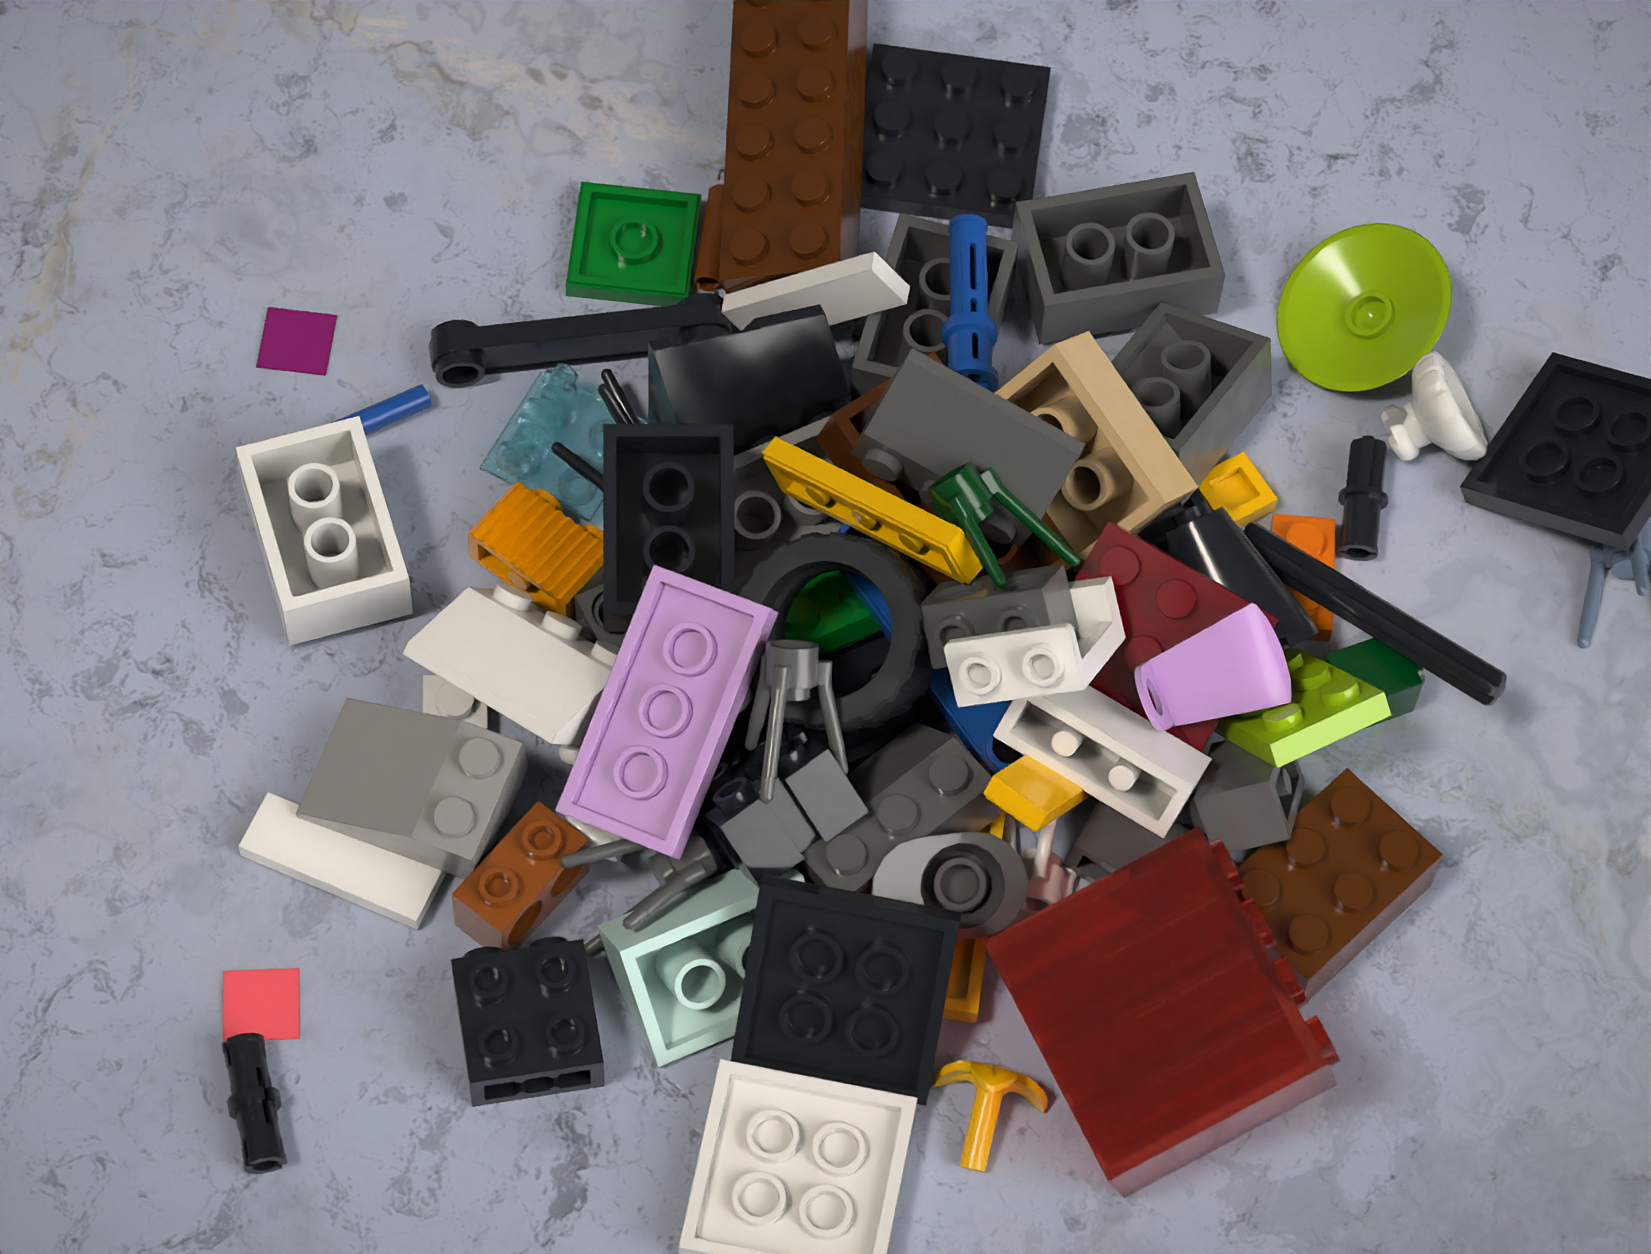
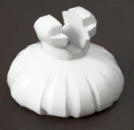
M1430 351L1423 355L1412 372L1411 402L1402 405L1400 408L1394 404L1386 406L1381 415L1383 425L1391 435L1388 437L1390 448L1399 459L1404 461L1418 457L1419 449L1430 443L1441 447L1459 459L1477 460L1484 457L1488 448V442L1483 433L1481 421L1460 379L1449 362L1440 353Z

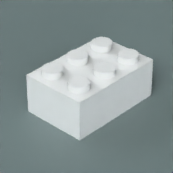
M359 416L235 447L242 487L289 646L413 614L409 576Z

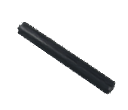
M1251 522L1243 530L1247 538L1283 583L1485 706L1493 705L1504 692L1507 676L1500 669L1259 523Z

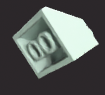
M794 866L780 876V878L805 882L803 875ZM740 869L730 870L681 891L631 930L625 929L622 923L624 918L633 911L597 925L616 983L654 1063L658 1067L735 1035L759 888L748 880Z

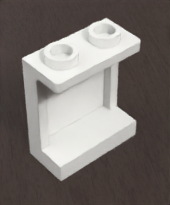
M1112 577L1068 582L1078 622L1076 630H1074L1072 624L1062 623L951 639L944 646V652L958 707L1085 690L1126 638Z

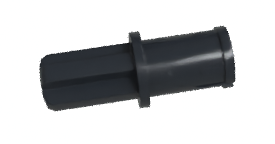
M1369 435L1353 439L1351 442L1346 487L1340 490L1338 495L1339 503L1344 506L1338 554L1343 558L1354 561H1369L1377 558L1381 510L1387 507L1389 499L1388 495L1383 491L1387 445L1384 441Z

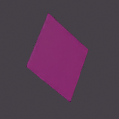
M268 307L256 368L326 376L337 315Z

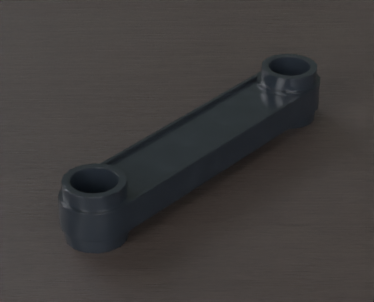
M698 293L682 299L678 305L486 326H478L468 320L445 321L432 329L429 353L431 368L435 373L438 383L448 387H465L479 382L484 375L648 358V341L668 337L673 347L697 342L695 336L698 330L719 326L723 335L726 336L733 334L731 321L721 313L724 298L713 293Z

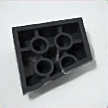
M820 304L755 318L742 332L731 335H723L719 326L698 330L695 336L697 342L673 347L668 337L648 341V424H733L734 456L773 440L775 436L781 437L831 416V414L850 403L851 394L826 314Z

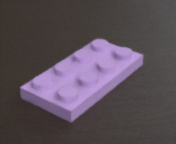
M653 565L555 811L680 860L778 612L764 605Z

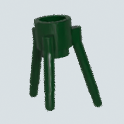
M971 461L966 462L939 478L927 489L933 498L930 504L939 518L964 530L983 567L986 568L998 589L1006 587L1007 579L977 524L994 511L993 506L989 502L992 496L1071 567H1076L1080 563L1079 556L1003 486L992 467L979 474Z

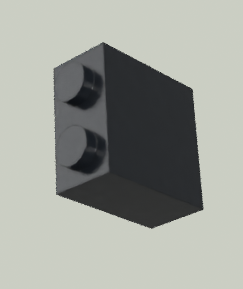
M559 936L545 937L534 941L527 948L503 951L493 946L480 947L468 951L461 958L451 959L453 985L472 1107L605 1086L604 1060L583 939L568 941V939Z

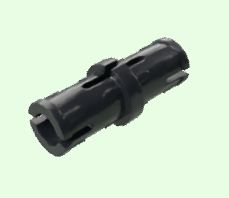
M259 1033L237 1034L226 1039V1042L221 1044L231 1085L232 1095L227 1099L229 1116L236 1119L245 1172L250 1174L269 1173L281 1169L282 1165L288 1163L278 1124L277 1111L282 1106L280 1093L277 1088L272 1087L266 1060L264 1036Z

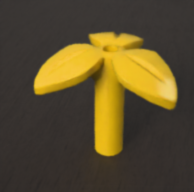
M958 1060L940 1068L935 1073L933 1085L934 1087L963 1081H970L974 1084L976 1094L959 1166L985 1172L1002 1097L1008 1092H1016L1038 1110L1044 1112L1048 1104L1047 1095L1033 1079L1015 1070L993 1063Z

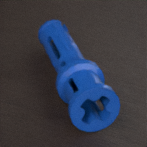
M963 214L952 218L948 225L950 317L942 326L941 341L948 348V368L994 392L998 388L999 376L995 367L992 366V347L997 342L998 328L992 318L988 316L986 244L988 223L981 216Z

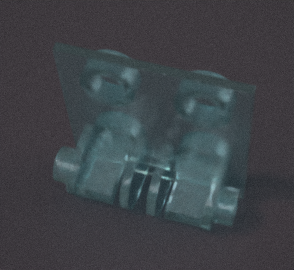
M559 363L555 369H547L545 372L540 371L480 465V470L511 485L521 481L526 488H530L533 491L541 488L553 495L565 511L590 522L603 502V492L551 451V446L554 442H560L603 474V424H616L603 400L578 389L575 383L579 377L578 373L572 367ZM639 418L641 424H648V421Z

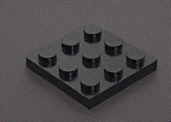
M874 43L864 104L861 208L951 220L963 214H974L984 218L988 226L1012 229L1016 202L1033 199L1051 67Z
M1552 352L1487 446L1484 457L1478 459L1460 485L1463 497L1467 503L1628 551L1651 516V379Z
M763 874L759 886L730 1061L916 1097L917 1104L926 1106L962 912Z

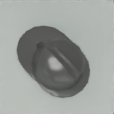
M959 832L918 837L896 845L880 861L873 875L871 895L962 912L957 940L981 938L1000 932L1017 918L1026 901L1028 877L1022 858L1008 842L991 833Z

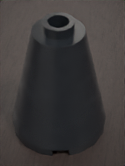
M1205 500L1171 517L1176 529L1165 534L1169 554L1279 617L1280 619L1273 630L1282 649L1287 644L1291 648L1318 633L1312 618L1223 506L1210 511Z

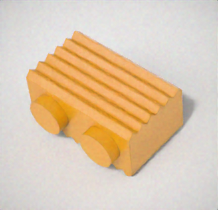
M517 481L468 532L469 557L504 583L528 593L533 598L532 603L545 613L551 611L575 620L574 596L604 584L603 532L591 524H585L583 527L580 524H575L571 517L564 515L565 512L562 505L549 492L541 488L533 491L530 488H526L521 481Z

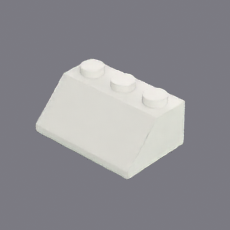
M501 582L497 583L495 589L468 587L407 643L403 655L547 742L565 745H582L620 650L619 647L598 640L595 644L579 635L582 629L580 624L555 612L547 611L544 615L530 606L533 598L528 593Z

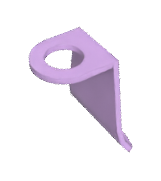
M1254 603L1249 604L1135 668V682L1141 703L1148 719L1158 732L1175 726L1291 703L1292 699L1291 679L1282 647L1269 620ZM1148 688H1149V690H1150V692H1151V694H1152V696H1153V699H1154V702H1155V706H1156V710H1155V708H1154V706H1153V704H1152V701H1151V699H1150L1149 692H1148Z

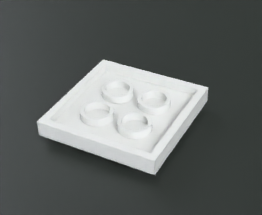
M720 1059L679 1242L678 1254H887L917 1098Z

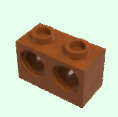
M537 801L452 893L455 926L482 947L493 946L503 951L519 949L590 871V863L564 868L560 865V858L562 856L589 848V839L540 801Z

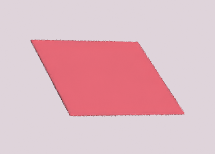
M299 968L223 971V1042H226V1039L242 1033H259L264 1036V1040L299 1039Z

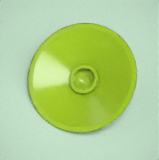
M1369 223L1353 226L1329 236L1313 247L1299 261L1289 275L1280 295L1276 322L1278 339L1285 357L1291 366L1304 378L1318 386L1331 390L1346 392L1363 391L1395 381L1412 370L1421 357L1433 349L1445 328L1452 300V285L1447 265L1439 251L1429 240L1419 233L1399 225Z

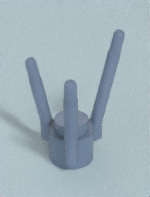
M1649 519L1628 551L1603 543L1590 546L1591 569L1577 638L1578 647L1586 648L1590 643L1605 568H1611V573L1618 578H1634L1638 595L1646 596L1649 593L1647 579L1649 574L1651 581V522Z

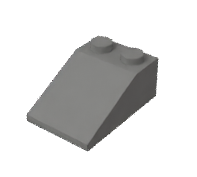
M347 698L296 811L297 818L466 879L494 849L527 772L528 764L523 742L463 720Z

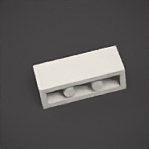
M1089 685L1085 690L1012 700L993 734V737L1023 755L1027 754L1082 787L1083 791L1163 839L1212 760L1166 731L1158 732L1151 722Z

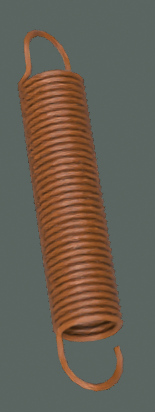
M724 169L719 171L718 180L721 179V172H724ZM724 184L711 186L708 192L694 275L697 294L699 289L714 291V294H716L717 291L713 288H717L721 284L719 281Z

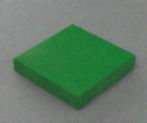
M581 182L565 285L566 296L653 306L678 305L682 299L690 294L702 194Z

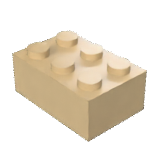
M1089 331L1054 344L995 392L1000 397L1085 443L1079 458L1046 511L1073 551L1080 558L1079 565L1073 569L1075 573L1080 571L1108 521L1111 520L1137 535L1199 488Z

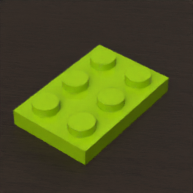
M1287 648L1282 650L1291 679V703L1222 717L1214 732L1272 766L1279 768L1391 716V712L1384 691L1301 649Z

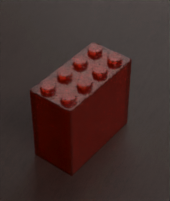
M1199 826L983 941L1108 1182L1123 1198L1338 1085L1330 1067L1341 1062L1334 1045L1317 1015L1304 1021L1298 1008L1309 1002L1285 956L1274 961L1271 960L1266 950L1277 945L1266 920L1253 897L1242 902L1239 901L1235 892L1245 887V884L1239 875L1240 873L1221 838L1208 844Z

